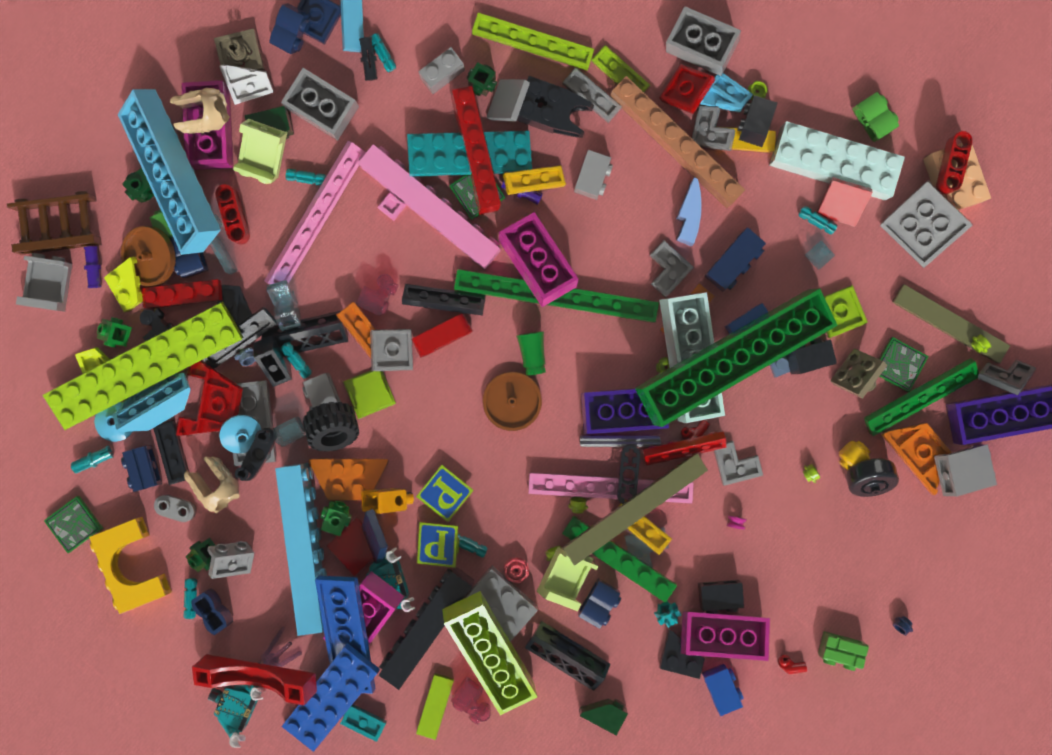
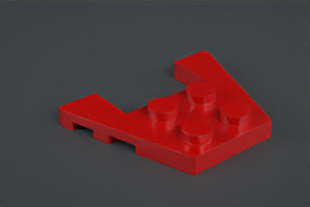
M199 361L189 366L187 371L188 376L205 380L198 419L179 417L177 436L220 431L226 420L239 414L243 388L203 361Z

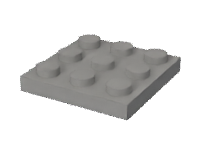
M927 180L890 214L880 226L925 268L973 226V223Z

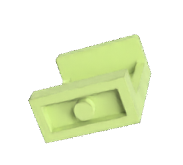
M247 119L240 124L239 132L243 133L238 163L234 165L233 170L239 172L242 176L256 178L261 183H272L279 177L287 132Z
M557 547L536 592L549 601L578 611L581 603L576 600V597L590 568L597 570L598 565L593 563L594 558L590 556L577 565H573L565 551Z

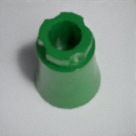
M544 331L516 335L526 375L546 373Z

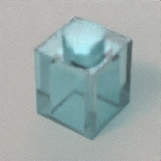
M294 417L273 428L277 433L275 442L278 445L281 444L282 447L288 446L306 436L304 426L299 417Z

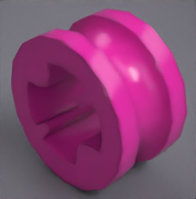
M728 516L730 522L726 526L745 530L743 524L747 519Z

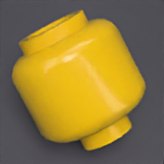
M850 441L839 451V457L841 458L839 463L844 469L848 470L856 463L870 459V451L862 442Z

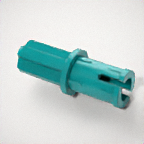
M106 446L94 453L89 452L87 456L72 462L71 469L74 473H79L90 467L95 468L98 466L97 464L114 458V454H110L112 450L109 446Z

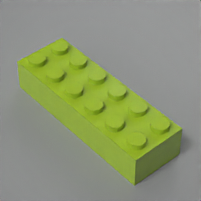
M481 591L442 609L444 625L500 715L537 698L533 679Z

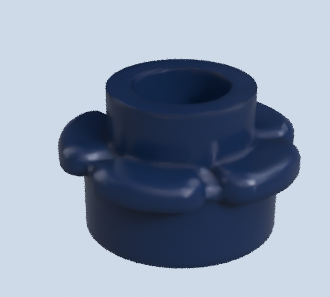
M904 616L895 618L893 626L899 633L906 636L909 632H913V623Z

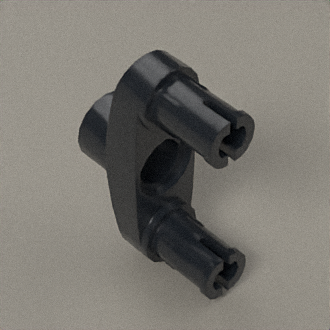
M263 428L256 433L255 440L248 450L241 467L235 471L237 479L240 478L241 481L254 479L265 462L269 460L277 439V433L273 428ZM258 448L264 452L262 459L256 457V450Z

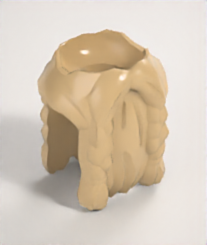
M204 88L184 93L181 96H173L170 99V103L180 106V108L203 105L202 119L174 123L175 129L180 130L182 133L193 134L220 130L229 121L230 116L227 114V103L224 94L218 89Z
M213 456L211 458L205 457V462L220 481L217 490L212 492L198 472L190 473L186 471L184 477L203 506L211 512L218 513L227 507L228 503L233 499L240 497L239 484L220 458Z

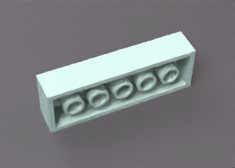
M786 121L780 128L775 151L772 154L769 166L830 184L832 177L871 188L873 190L872 197L887 200L894 195L905 157Z
M707 292L659 300L670 368L714 343ZM722 393L680 416L677 420L683 423H690L725 416Z

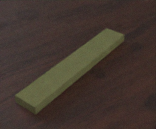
M905 284L901 285L892 301L895 305L973 350L974 348L971 345L973 342L972 337H977L980 334L989 341L991 347L987 350V353L980 352V354L997 364L1001 363L1010 345Z

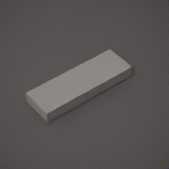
M576 67L562 83L569 91L590 101L594 105L593 111L607 123L613 119L622 107Z

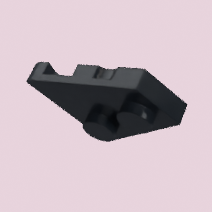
M222 285L223 301H217V304L223 302L234 322L238 325L250 317L252 312L240 286Z
M668 629L659 668L700 679L705 660L704 657L681 654V638L674 631Z

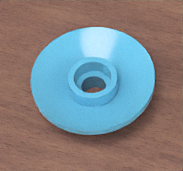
M119 402L95 415V428L98 434L108 441H122L133 432H119L116 430L115 424H110V419L113 418L112 414L118 411L123 402Z
M247 415L233 416L226 420L220 429L219 438L221 444L230 452L246 453L254 442L256 433L261 430V426L253 417ZM241 435L245 436L244 439H238Z

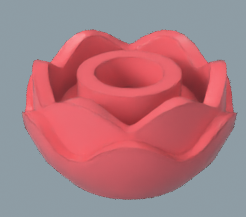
M511 558L504 565L505 578L510 582L522 583L529 575L528 564L521 558Z

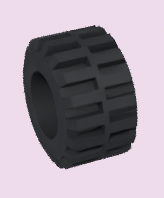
M329 402L320 404L309 410L303 418L308 445L312 449H317V451L329 452L351 445L359 436V427L354 409L347 403Z

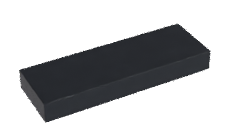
M175 421L159 424L153 429L168 484L172 485L186 481L184 473L188 471L180 438L176 435L177 427Z

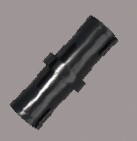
M372 37L359 38L362 54L360 61L363 62L365 81L377 80L375 66L377 58L373 52Z

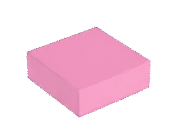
M389 192L377 208L394 221L407 205L393 193Z

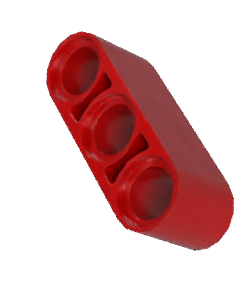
M966 131L956 133L946 142L936 182V187L942 194L952 193L963 184L973 143L971 134ZM956 139L962 142V147L957 145ZM951 159L957 162V167L952 165ZM947 179L951 180L952 188L947 185Z
M222 184L217 187L215 196L226 234L236 244H245L250 239V232L239 194L229 185ZM226 191H231L230 198L224 200V193ZM236 210V217L229 219L230 212ZM241 229L242 236L239 239H235V232Z
M462 313L411 340L420 358L472 333L473 330L465 314Z

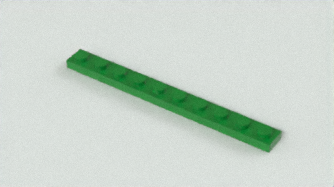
M457 269L454 290L539 304L524 280ZM574 288L547 305L656 323L659 302Z

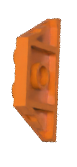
M928 423L883 432L881 435L930 494L935 496L938 492L937 487L940 480L934 456L952 453Z
M309 459V463L328 500H362L361 491L375 489L389 462V459Z

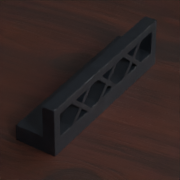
M340 311L275 325L261 336V340L273 335L279 346L293 340H298L302 342L301 345L293 346V349L300 353L348 342V336L344 324L336 315ZM340 330L342 334L339 337L330 336L331 332ZM315 335L322 337L317 342L309 340L311 336Z
M543 621L538 624L533 636L525 646L527 650L593 691L605 680L611 665ZM536 642L537 644L541 645L542 648H538L533 643ZM552 655H557L560 659H556ZM569 665L576 667L577 670H573ZM586 676L592 677V678L595 679L596 681L593 682V681L589 680Z

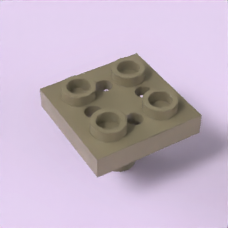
M254 28L214 38L220 65L240 67V65H244L242 63L244 62L245 66L243 68L265 70Z
M853 349L830 381L835 386L863 399L868 391L875 389L876 380L887 367V364L878 358Z

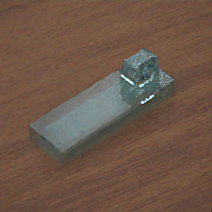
M215 214L214 216L219 223V227H223L222 221ZM217 235L209 245L225 272L233 274L238 269Z

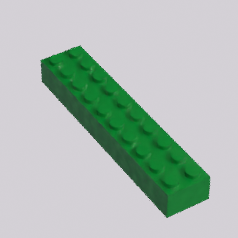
M808 289L635 387V390L653 425L663 427L838 325L821 289Z

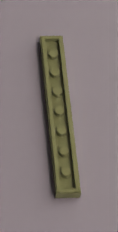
M694 453L562 547L572 564L577 565L707 472L708 469L699 455Z

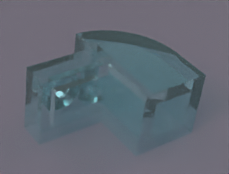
M287 280L267 285V292L274 305V317L281 331L301 326L298 302Z

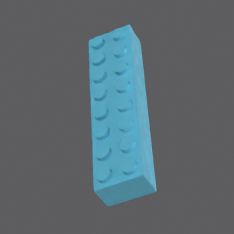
M133 89L117 115L181 255L204 252L220 232L219 223L203 193L202 186L196 178L194 169L189 163L186 152L183 150L156 89Z
M309 463L275 468L297 636L322 633L324 629L315 579L318 576H327V572L322 567L324 551L323 548H320L319 544L321 529L317 528L316 522L319 519L318 508L314 507L313 500L316 499L315 487L311 485L313 469L309 467Z

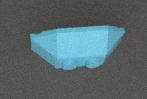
M176 373L125 399L118 411L112 414L116 430L119 432L149 431L183 411L191 390L186 375L184 373Z

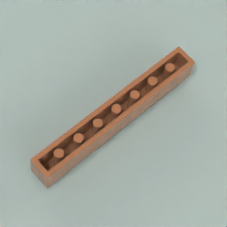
M627 76L612 90L610 97L621 105V108L694 178H697L699 183L726 209L745 191L729 173Z

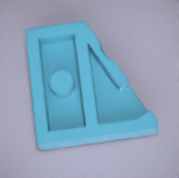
M723 73L722 76L716 75V80L700 104L740 112L753 94Z

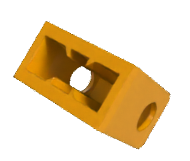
M388 488L361 491L362 511L364 512L372 509L378 514L404 511L407 509V504H413L414 502L413 493L406 492L405 489Z

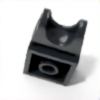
M528 76L527 81L530 84L517 121L552 134L556 133L582 138L584 131L571 122L570 115L575 111H592L594 105L568 89ZM539 102H543V103H544V105L542 106V108H539V107H538V103H539Z

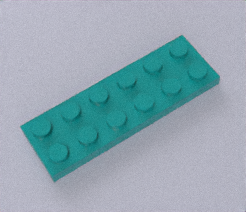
M529 131L483 132L493 174L532 169ZM461 133L407 134L409 177L471 175Z

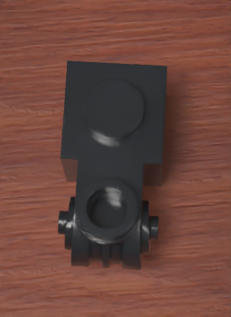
M158 307L153 310H144L140 314L141 323L152 326V330L142 337L145 341L174 327L172 323L168 324L163 319L165 314Z

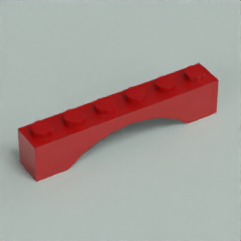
M473 87L453 89L451 101L466 150L478 213L480 215L499 211L501 203Z
M209 654L203 656L192 666L193 681L196 686L207 688L229 685L259 686L276 692L285 702L305 705L317 692L316 674L312 672Z

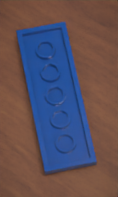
M318 576L315 579L329 663H332L347 643L371 661L358 578ZM374 678L362 693L373 694L376 689Z
M347 643L316 682L317 692L305 705H298L281 727L314 752L378 674L380 668Z

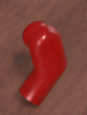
M701 420L697 427H684L681 430L682 438L687 440L692 436H703L710 423Z
M781 655L778 658L779 667L787 674L807 672L806 662L794 663L788 655Z

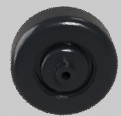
M875 458L856 463L846 472L849 491L860 497H872L887 493L899 483L896 466L887 459Z

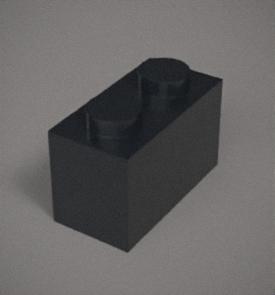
M754 95L752 102H747L743 114L747 116L745 120L741 119L738 131L741 132L739 140L762 147L778 103Z
M273 335L253 343L254 359L273 387L292 380L291 364L282 353Z
M822 337L815 338L810 341V344L803 345L786 355L791 374H803L837 364L832 341L823 340Z
M727 580L698 583L700 608L706 611V613L714 614L718 613V610L724 609L727 612H737L739 608H744L743 585L741 581Z

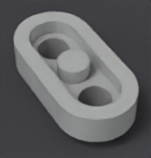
M171 495L160 496L154 502L156 513L170 519L187 522L196 515V507L192 502ZM163 502L167 504L166 509H163L161 506ZM182 508L186 510L185 516L181 514Z

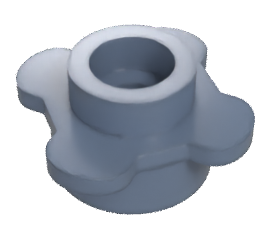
M251 347L240 350L234 356L235 360H239L242 366H249L256 361L253 348Z

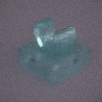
M822 240L805 254L818 270L835 256Z

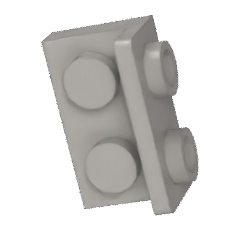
M238 541L236 543L208 546L207 551L211 555L208 575L211 579L251 573L255 552L247 542Z

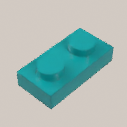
M352 704L340 724L377 742L387 721Z

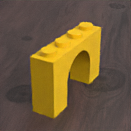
M143 517L133 519L89 537L90 547L96 553L98 559V568L103 572L106 579L105 586L111 592L113 606L118 610L119 614L164 597L172 592L165 573L143 582H133L125 578L119 569L118 558L122 549L132 542L150 536Z

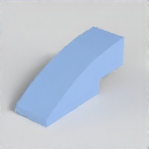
M693 178L676 218L683 221L676 241L689 246L695 243L701 219V191L697 178Z

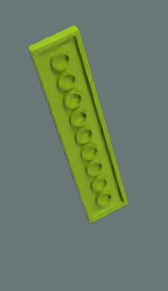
M221 302L52 389L42 396L64 430L242 340L244 337L226 306Z

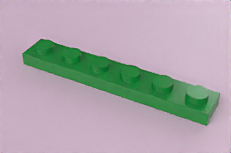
M970 358L864 417L868 432L875 436L977 379L979 372L976 361Z
M573 516L562 534L573 540L590 528V526ZM611 540L592 553L665 603L677 587L676 583Z

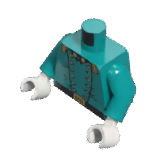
M395 547L385 553L382 562L375 564L374 561L370 565L366 577L372 571L405 597L396 609H403V611L409 612L415 609V607L410 606V602L414 601V597L408 598L410 593L399 561L401 556H395L394 551L397 550Z
M229 685L225 687L224 691L216 688L211 690L208 700L218 704L214 715L229 736L231 747L240 748L241 745H239L238 741H245V735H239V732L242 733L247 727L258 700L263 699L261 693L266 688L252 685Z

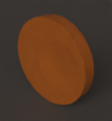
M152 226L134 228L125 236L121 246V260L123 263L130 257H136L137 263L134 266L136 276L140 277V285L154 286L168 280L175 267V250L169 237L162 230Z
M507 372L495 377L487 385L483 395V408L487 418L496 427L506 431H518L530 426L538 417L542 406L541 393L536 383L528 376L517 372Z

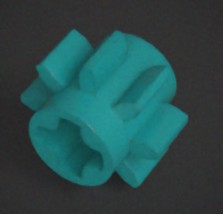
M667 601L666 603L658 604L657 611L654 612L658 618V623L660 625L665 623L668 628L675 623L678 624V617L682 616L675 602L670 604Z

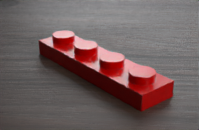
M218 279L142 288L144 309L223 301L221 280Z
M714 431L700 437L692 436L683 441H671L661 446H650L647 449H643L646 466L691 456L694 453L700 454L727 448L724 431Z

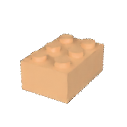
M973 145L962 186L952 193L943 194L958 210L991 199ZM945 149L923 158L931 183L936 189V182ZM951 159L952 165L957 167V162ZM947 179V185L952 188L951 180Z

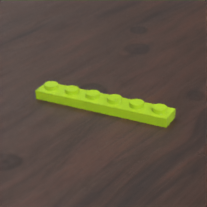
M481 13L477 14L472 30L473 35L587 71L594 53L593 48Z

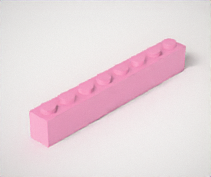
M373 144L358 162V165L483 269H486L499 254V243L491 236L489 238L482 234L484 230L474 223L472 226L466 221L468 217L461 211L456 213L451 209L453 205L445 198L439 199L435 195L437 192L428 184L426 187L423 186L418 176L409 177V173L404 170L405 165L398 159L393 161L389 158L390 153L382 146L377 148Z

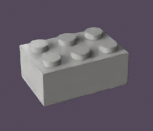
M684 6L666 41V52L722 76L740 41L741 30Z
M302 68L281 101L287 110L337 141L359 108L355 99L305 68Z
M493 565L465 597L467 598L481 591L510 641L538 611V606L512 582L508 581Z

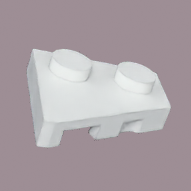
M225 64L219 66L235 105L274 92L267 71Z

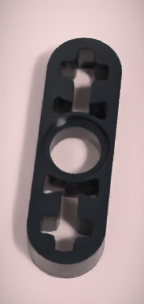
M627 445L621 451L617 498L622 504L626 502L621 497V493L623 494L626 491L625 486L621 487L622 483L627 485L634 484L633 488L629 487V493L632 494V497L637 494L640 451L633 445ZM629 449H633L632 451L636 453V457H632L631 460L632 464L636 463L635 468L629 465L623 466L624 462L628 463V457L625 456V452H629ZM627 469H631L634 472V478L631 481H626L623 478V472Z

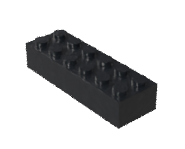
M453 567L452 570L449 568L446 570L440 580L442 583L440 587L438 585L434 587L427 598L430 600L428 604L424 601L415 615L418 618L416 620L412 618L403 632L405 636H399L391 649L393 653L388 652L379 666L382 670L378 676L398 690L445 626L442 609L463 600L473 587L474 579L457 567Z

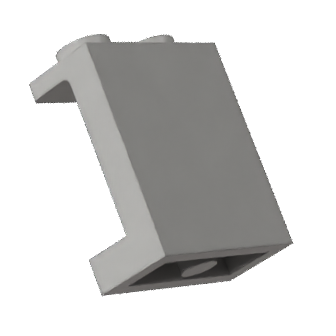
M32 253V257L24 256V260L28 261L23 297L17 296L16 304L65 312L72 264L65 262V258L52 256V260L45 259V255Z
M988 444L973 445L965 450L934 456L943 496L957 497L997 485Z

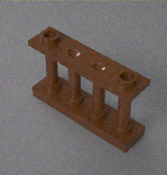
M87 191L75 192V195L31 201H28V199H15V203H7V208L18 211L21 234L19 243L11 244L12 252L26 255L102 245L101 237L94 235L90 231L87 202L97 201L96 197L88 194ZM79 203L82 232L80 236L73 237L70 234L67 205ZM58 206L62 235L58 239L50 237L47 207ZM38 208L41 237L39 238L40 241H32L29 235L27 210Z

